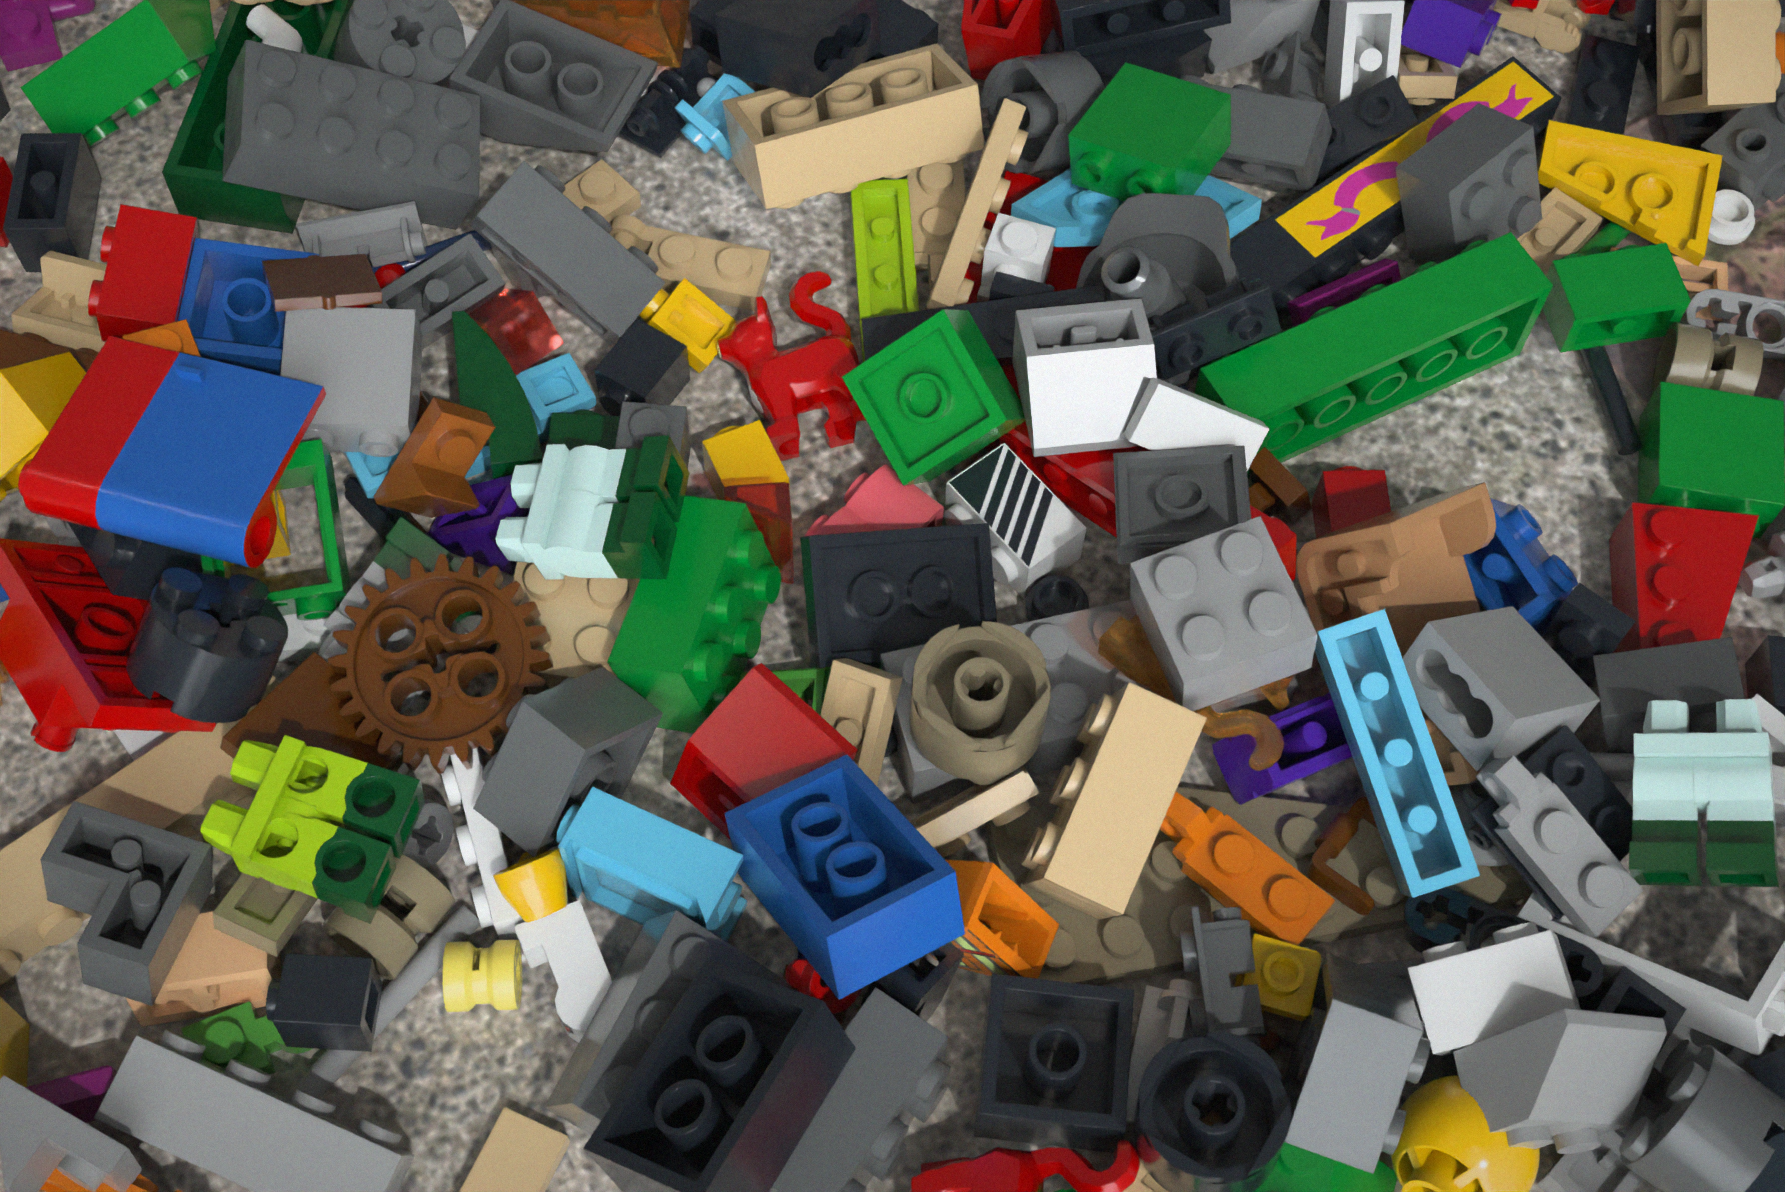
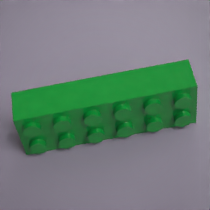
M1511 232L1489 242L1478 240L1467 246L1459 255L1439 264L1428 262L1417 268L1409 277L1389 286L1385 284L1375 285L1353 302L1337 309L1333 306L1325 307L1312 315L1305 323L1287 331L1281 329L1280 332L1257 341L1255 345L1234 354L1228 353L1209 361L1200 368L1194 394L1262 421L1269 428V431L1258 452L1266 447L1280 463H1283L1520 355L1553 284ZM1247 471V479L1250 478L1249 471Z

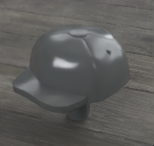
M1143 193L1128 198L1114 212L1100 245L1087 255L1081 267L1076 288L1104 284L1107 301L1141 298L1149 325L1153 324V316H1161L1191 302L1194 303L1198 313L1209 309L1205 296L1239 282V273L1234 261L1230 257L1229 225L1222 206L1208 196ZM1155 356L1157 378L1175 386L1197 377L1200 368L1207 364L1204 363L1194 369L1164 380Z

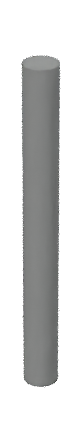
M461 905L414 955L397 978L391 980L382 990L374 1040L443 966L446 943L466 941L480 926L479 919L466 907ZM327 1049L284 1096L291 1099L296 1088L322 1097L364 1051Z

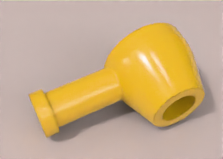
M559 848L546 851L536 857H533L526 851L521 855L518 863L493 875L504 899L526 923L548 916L568 905L566 868Z

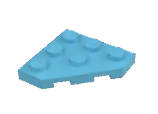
M1070 168L1011 205V216L1056 228L1053 245L1055 247L1099 246L1114 212L1125 201L1072 184ZM1208 175L1194 194L1196 196H1208L1222 206L1228 220L1230 239L1259 220L1262 199L1213 176Z

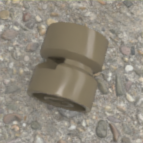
M1675 321L1670 325L1660 346L1653 373L1652 395L1662 381L1753 396L1763 363V343L1759 339L1727 332L1716 340L1713 339L1712 333L1708 328Z
M403 854L400 859L394 857L396 869L383 896L393 906L407 915L403 922L382 905H379L371 924L344 914L343 908L337 906L322 924L325 933L351 957L372 958L379 976L388 980H395L418 951L416 935L418 933H432L455 904V898L437 878Z

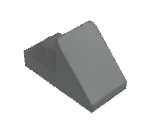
M3 1075L0 1079V1151L6 1192H38L55 1168L70 1180L91 1192H95L102 1182L118 1192H125L142 1171L129 1148Z

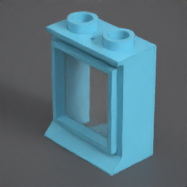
M595 787L591 788L581 807L574 804L568 809L560 823L556 842L559 843L558 847L565 864L572 896L579 898L584 890L587 900L643 926L648 919L677 910L725 942H728L747 906V900L740 897L742 885L733 882L743 862L742 854Z

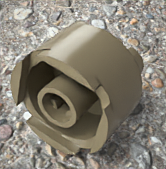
M982 621V625L959 629L960 624L945 628L933 636L922 648L914 665L909 721L910 734L913 741L933 765L950 775L968 779L978 785H990L999 781L1002 776L1019 769L1037 750L1044 733L1051 699V685L1046 669L1047 663L1043 654L1029 637L1006 624Z

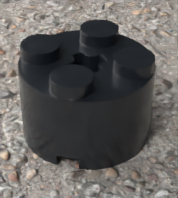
M178 567L166 569L151 593L127 657L126 669L133 685L150 700L155 690L162 696L174 701L170 712L187 719L208 723H229L242 719L247 715L250 707L262 701L288 638V626L283 615L267 599L269 594L268 587L259 579L244 574L233 575L230 579L216 575L193 573Z
M1223 1031L1205 1032V1036L1192 1037L1182 1041V1038L1165 1045L1152 1058L1140 1082L1133 1126L1135 1148L1140 1162L1143 1163L1151 1177L1168 1192L1256 1191L1268 1179L1275 1168L1286 1140L1292 1117L1290 1100L1281 1080L1282 1075L1274 1060L1253 1042L1241 1036ZM1211 1110L1223 1116L1222 1121L1216 1122L1213 1126L1204 1124L1199 1118L1204 1119Z

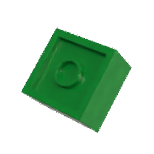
M941 310L842 376L903 486L932 481L1025 422L1022 403L968 310Z

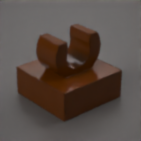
M1266 447L1258 452L1248 469L1251 480L1254 485L1248 488L1250 505L1269 517H1272L1279 509L1292 524L1296 523L1312 508L1307 489Z

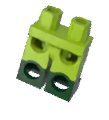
M284 735L279 747L272 744L244 740L232 762L230 775L233 782L258 791L248 810L217 799L211 805L201 825L200 832L204 840L224 853L232 855L239 872L256 878L262 877L278 886L308 894L343 908L344 914L371 924L396 869L394 857L401 858L424 807L425 800L421 780L326 749L306 746L304 741Z

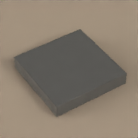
M1244 445L1113 453L1118 565L1130 564L1251 519Z

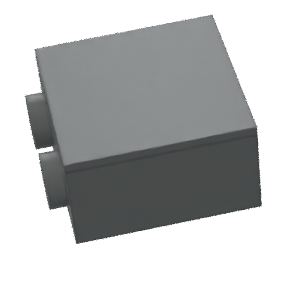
M336 307L333 310L318 308L286 311L280 376L324 386L326 396L301 442L322 439L329 453L362 452L375 457H389L401 452L418 424L423 337L416 309Z
M1513 606L1429 621L1402 658L1419 706L1476 771L1484 769L1496 757L1506 758L1514 755L1518 761L1528 759L1562 726L1567 725L1574 733L1600 701L1597 695Z

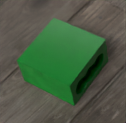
M1125 62L1068 135L1072 184L1122 201L1143 193L1194 195L1231 145V94Z
M1662 381L1659 383L1639 417V438L1642 448L1638 452L1637 503L1759 515L1752 538L1760 539L1785 506L1784 401Z

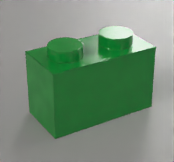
M1667 243L1642 247L1640 245H1628L1616 251L1591 255L1575 253L1558 260H1552L1546 277L1553 284V287L1542 309L1559 353L1663 337L1673 322H1680L1691 299Z

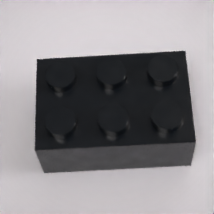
M707 958L583 1149L622 1192H769L856 1047L824 1001Z

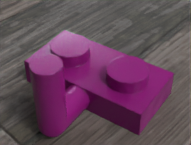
M0 0V57L7 72L63 58L55 21L92 12L95 8V0Z

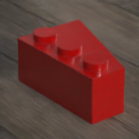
M964 0L961 32L971 78L986 81L989 73L998 63L1020 56L1040 54L1053 29L1050 0Z
M1632 502L1609 538L1612 605L1636 621L1615 653L1720 639L1759 515Z

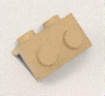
M48 251L40 259L43 287L11 314L13 333L22 335L24 332H31L44 337L52 344L76 351L79 348H88L99 353L105 342L101 340L97 317L88 315V299L93 280L103 281L107 265Z

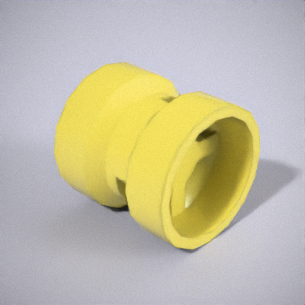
M518 939L497 940L488 948H476L470 941L446 943L442 974L443 996L447 1012L470 1011L476 1004H491L496 1010H518L520 1008L522 998V955Z

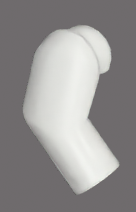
M261 4L251 10L246 21L247 27L263 40V44L301 53L303 43L297 30L266 5Z

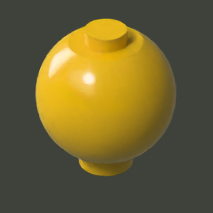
M1459 1075L1442 1077L1421 1086L1401 1106L1400 1109L1406 1111L1405 1123L1397 1148L1393 1155H1391L1394 1171L1402 1186L1401 1192H1529L1531 1190L1539 1168L1540 1148L1508 1147L1506 1132L1490 1133L1480 1106L1467 1091L1461 1088Z

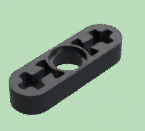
M1444 887L1407 899L1404 908L1403 931L1407 942L1416 951L1422 953L1437 946L1460 942L1461 934L1466 935L1467 924L1471 923L1474 926L1470 933L1469 946H1466L1467 952L1481 949L1480 945L1482 942L1493 936L1492 933L1498 930L1529 923L1527 920ZM1436 911L1447 915V923H1440L1435 931L1424 927V918L1431 919ZM1536 925L1538 933L1548 931V929ZM1555 933L1567 967L1580 971L1579 980H1575L1572 984L1580 1009L1588 1010L1594 1005L1599 996L1603 979L1601 960L1588 946Z

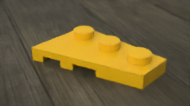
M1549 120L1544 131L1537 165L1538 180L1540 184L1553 190L1556 187L1591 211L1654 244L1667 243L1671 253L1699 266L1706 252L1723 155Z

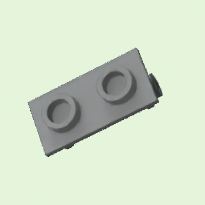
M415 201L297 223V229L305 252L320 254V257L366 254L369 263H372L373 267L407 260L409 263H415L416 256L426 254V246H428Z

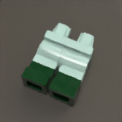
M669 435L645 436L642 448L608 450L599 446L583 445L569 451L565 444L547 445L542 463L515 465L510 483L512 497L520 508H530L528 517H506L500 521L496 535L497 546L508 561L534 563L545 580L564 579L565 575L578 578L667 579L677 534V527L674 522H679L690 473ZM651 539L655 540V547L651 542Z
M1725 699L1716 702L1717 733H1689V709L1686 702L1678 700H1651L1648 702L1643 733H1634L1632 841H1630L1629 871L1632 878L1639 885L1702 886L1701 813H1707L1706 872L1711 886L1779 887L1772 750L1769 734L1762 730L1755 700Z

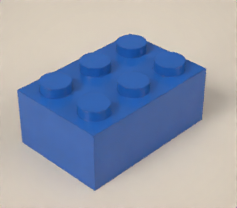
M847 754L724 813L733 851L743 855V862L738 870V874L839 1000L965 934L956 871Z

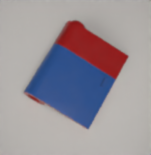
M109 336L33 459L28 460L23 466L18 481L19 492L23 496L26 508L32 513L250 568H257L269 555L277 531L276 511L270 497L326 396L324 386Z

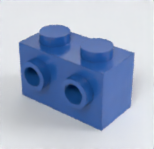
M1490 498L1496 519L1494 537L1487 546L1470 554L1463 555L1475 595L1486 611L1513 606L1542 637L1565 599L1573 591L1572 588L1578 585L1577 579L1561 558L1555 554L1548 555L1537 539L1542 535V529L1537 520L1524 506L1520 504L1514 506Z

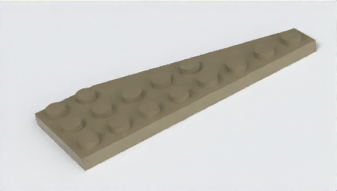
M1177 787L1176 789L1178 793L1200 807L1204 813L1212 806L1221 811L1224 816L1226 814L1229 815L1307 878L1306 868L1313 854L1318 849L1315 847V840L1337 813H1347L1351 808L1269 797H1259L1239 805L1231 793ZM1052 790L1039 792V794L1028 799L1027 801L1031 808L1009 823L997 827L992 820L985 823L995 865L1059 924L1038 979L1102 986L1184 970L1179 930L1192 928L1191 907H1199L1201 923L1214 922L1213 911L1226 908L1181 871L1183 864L1172 854L1173 848L1177 843L1159 830L1123 915L1099 920L1024 886L1030 871L1029 868L1021 865L1027 845L1037 827L1043 829L1047 822L1052 821L1058 807L1048 802ZM1363 818L1358 823V832L1338 857L1330 859L1326 865L1369 894L1374 900L1375 906L1368 915L1363 916L1330 895L1335 899L1333 906L1300 944V947L1403 928L1404 908L1409 896L1403 895L1400 892L1379 830ZM1511 864L1504 866L1477 865L1480 876L1447 886V888L1498 909L1524 905L1533 893ZM1436 911L1431 919L1424 918V924L1446 920L1447 915ZM1251 928V929H1250V936H1251V938H1252L1253 935H1254V933H1255V934H1259V933H1257L1254 929Z

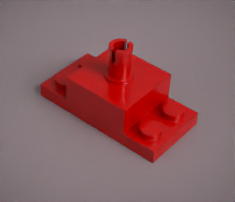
M0 538V584L10 598L0 619V660L37 720L30 734L35 736L34 741L38 745L50 751L67 752L72 749L80 728L109 731H163L167 733H177L180 731L213 732L217 723L195 721L172 713L170 710L174 701L162 696L155 690L150 700L139 692L130 680L126 669L127 657L148 604L147 600L112 595L83 547Z

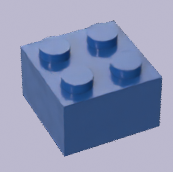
M195 238L178 321L187 320L200 356L280 376L286 311L275 312L263 274L262 261L308 258L310 255L320 256V254Z

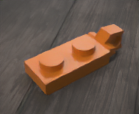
M1175 791L1159 830L1177 843L1173 848L1172 854L1183 864L1181 871L1226 908H1241L1242 919L1249 920L1251 928L1260 935L1300 946L1331 909L1335 899L1226 814L1224 816L1221 811L1212 806L1204 813L1200 807Z

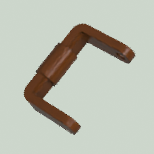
M1361 797L1347 813H1337L1317 837L1314 844L1318 849L1313 854L1306 868L1308 878L1354 912L1366 916L1375 906L1372 897L1326 865L1330 859L1338 857L1358 832V823L1362 818L1378 829L1367 797Z

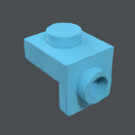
M724 73L693 108L683 99L674 107L686 123L680 130L681 133L702 153L706 154L713 148L728 161L732 157L722 101L754 93L755 91L739 77Z

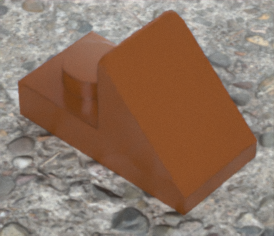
M433 397L373 496L376 503L429 518L477 509L480 503L465 476L495 429L488 414Z

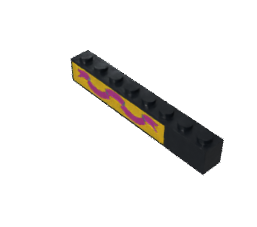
M1512 56L1456 93L1454 99H1447L1417 119L1419 124L1376 146L1231 242L1230 257L1236 265L1239 280L1246 277L1251 282L1261 278L1264 285L1268 284L1270 287L1277 316L1281 315L1283 318L1290 317L1288 301L1345 277L1351 267L1364 258L1368 260L1377 258L1388 248L1393 238L1405 231L1395 167L1478 103L1533 126L1536 149L1542 145L1544 131L1549 120H1553L1562 97Z

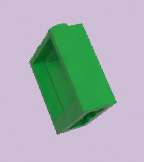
M322 439L300 442L274 491L309 485L315 486L328 583L269 592L267 597L283 616L296 614L297 619L303 621L329 618L334 610H337L336 607L340 606L351 589L333 461ZM201 555L203 574L230 579L232 576L230 562Z

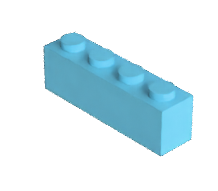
M1385 609L1318 631L1315 652L1401 894L1414 898L1480 876Z

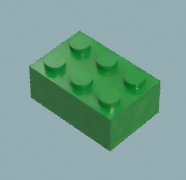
M685 495L679 522H674L677 527V534L667 579L639 580L607 662L618 679L663 712L657 728L694 734L738 685L740 675L744 672L748 659H753L756 656L761 642V623L768 604H773L778 597L781 586V573L779 567L775 565L764 542L763 534L758 530L746 503Z

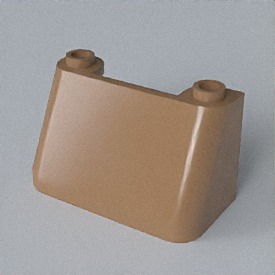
M1486 483L1457 488L1333 531L1304 544L1298 552L1296 568L1316 632L1385 609L1403 658L1427 622L1480 612L1463 555L1470 554L1487 546L1495 534V512ZM1421 709L1447 784H1469L1477 780L1475 776L1480 771H1476Z

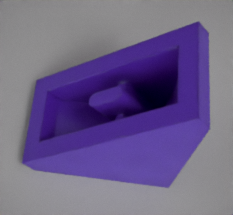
M512 474L470 485L480 506L475 510L436 517L428 533L439 545L452 554L467 558V556L473 557L477 563L488 567L495 565L500 571L514 575L517 562L506 559L497 546L496 535L501 520H504L506 517H528L530 508H520L512 497L510 485Z

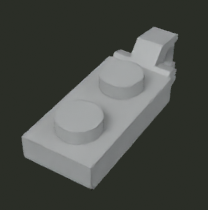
M1510 755L1506 758H1494L1475 776L1500 806L1493 813L1499 824L1495 829L1496 833L1579 932L1589 937H1597L1643 891L1558 786L1552 783L1543 773H1535L1532 776L1514 755Z

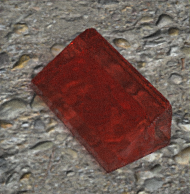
M775 482L724 487L725 501L746 503L758 530L763 534L764 542L775 565L780 569L781 582L794 584L793 527L789 483Z

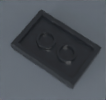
M989 523L800 537L811 668L832 667L833 660L848 658L863 664L880 662L881 654L924 645L945 628L960 624L959 629L981 626L982 621L997 622Z

